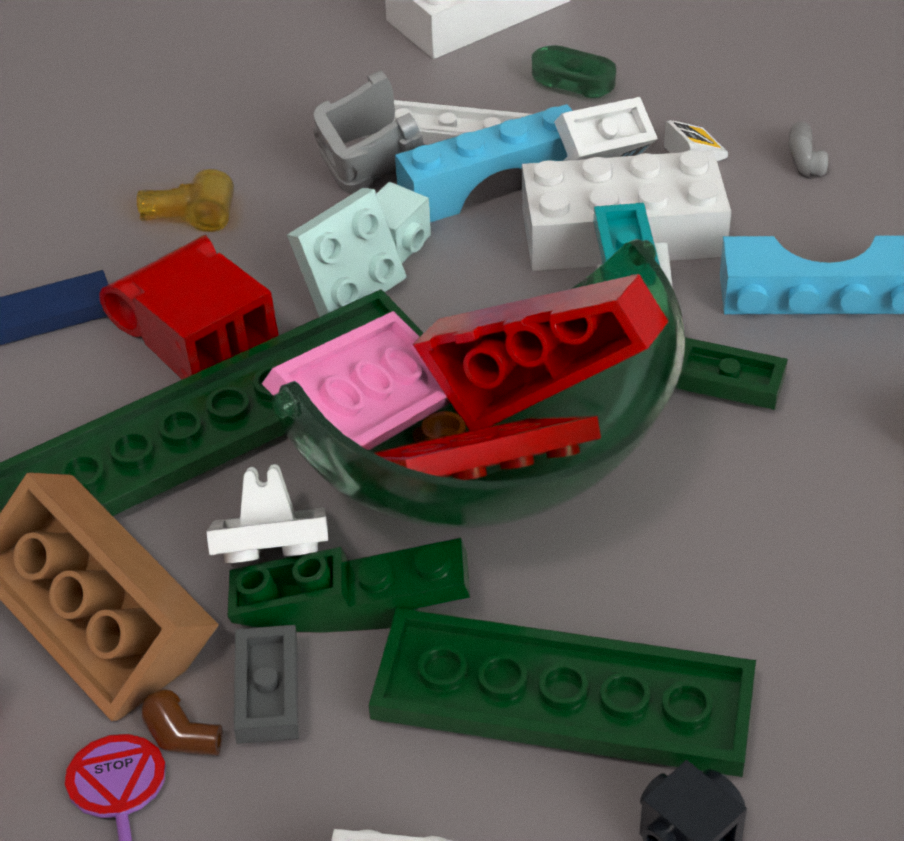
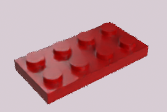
M598 416L530 417L360 455L346 464L348 479L351 482H371L373 491H385L401 487L405 493L430 490L438 487L437 478L452 476L453 481L470 480L486 476V467L500 464V469H514L533 465V456L546 453V458H560L579 454L580 443L601 439Z

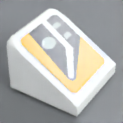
M672 120L666 121L664 147L670 153L688 150H714L717 161L728 158V151L703 127Z

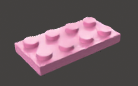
M394 311L272 368L262 383L278 400L280 406L286 412L293 415L318 440L319 445L327 453L333 455L342 465L347 464L451 403L412 345L419 336Z

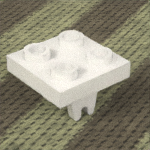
M277 464L270 466L267 472V482L260 481L258 470L251 466L247 469L243 478L241 516L239 518L215 520L206 531L209 555L223 554L224 563H236L258 559L261 549L282 546L284 556L317 552L318 542L328 541L326 508L294 511L280 466Z

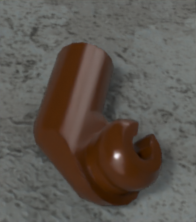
M162 689L147 696L142 706L143 723L162 750L176 753L219 755L223 739L222 725L190 722L179 705L180 698L171 690Z

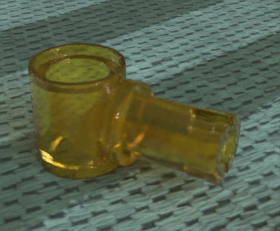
M206 169L197 173L192 183L180 184L178 188L139 190L137 193L139 217L141 221L181 217L183 221H189L194 228L203 232L220 231L226 227L229 221L234 183L226 173L216 169Z

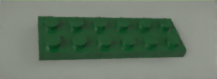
M396 608L369 701V715L371 720L679 767L687 759L701 771L711 769L723 775L743 777L756 660Z

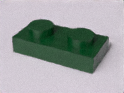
M684 337L671 373L670 387L775 410L786 375L788 359Z

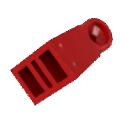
M203 235L158 260L104 286L99 293L100 303L104 312L118 329L133 337L141 336L145 345L181 379L279 336L271 291L220 252L216 253L207 235Z

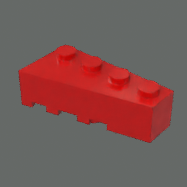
M636 274L439 318L412 345L457 413L464 419L469 431L492 426L648 349L669 321L641 276Z

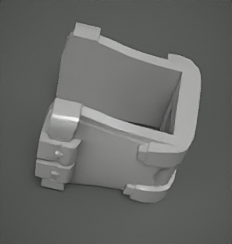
M382 70L367 76L368 82L346 97L332 104L328 100L322 102L315 108L313 113L316 126L313 128L316 143L319 146L320 155L335 181L347 193L353 194L361 188H369L373 180L396 173L395 154L424 145L423 136L410 113L394 121L393 88ZM371 135L370 137L352 145L349 148H346L345 143L349 141L355 140L363 136Z

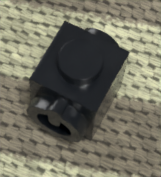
M686 759L669 776L665 773L656 776L641 795L640 804L642 808L639 835L642 836L643 841H742L747 807H745L743 797L736 786L718 771L708 769L702 772Z

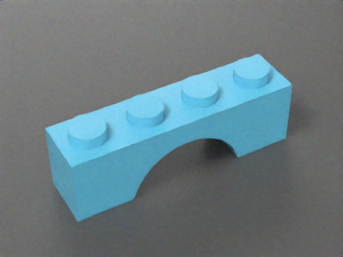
M568 104L551 107L542 112L507 120L498 125L474 132H466L457 137L418 146L415 149L395 154L397 185L429 198L430 222L459 214L471 191L487 177L507 169H522V164L540 163L547 160L563 161L568 155L554 121L562 113L573 110Z
M904 235L875 236L871 246L861 255L850 260L831 263L816 262L796 256L786 250L774 236H723L719 275L724 314H904Z

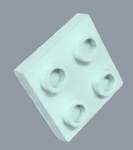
M361 188L287 234L319 317L380 289L386 292L407 278L375 189Z

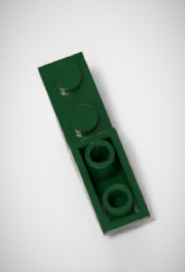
M460 537L349 561L342 547H336L230 569L227 616L231 623L256 628L295 625L296 632L328 633L391 628L396 608L418 611V608L470 598L467 551Z

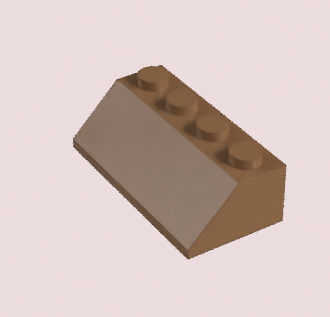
M27 473L0 513V600L111 721L120 720L142 704L147 696L161 690L184 673L219 624L73 475Z

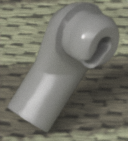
M805 122L793 124L789 131V148L798 172L810 178V174L824 176L828 168V153L824 150L812 151V128L809 124Z

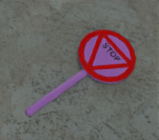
M131 734L108 735L90 742L75 754L66 769L65 788L71 803L83 813L100 818L115 817L119 841H132L128 814L142 809L157 796L165 782L166 764L159 748L146 738Z

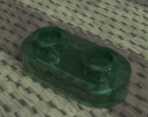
M559 45L544 46L532 54V76L544 86L575 92L588 98H600L610 93L616 86V65L606 57Z

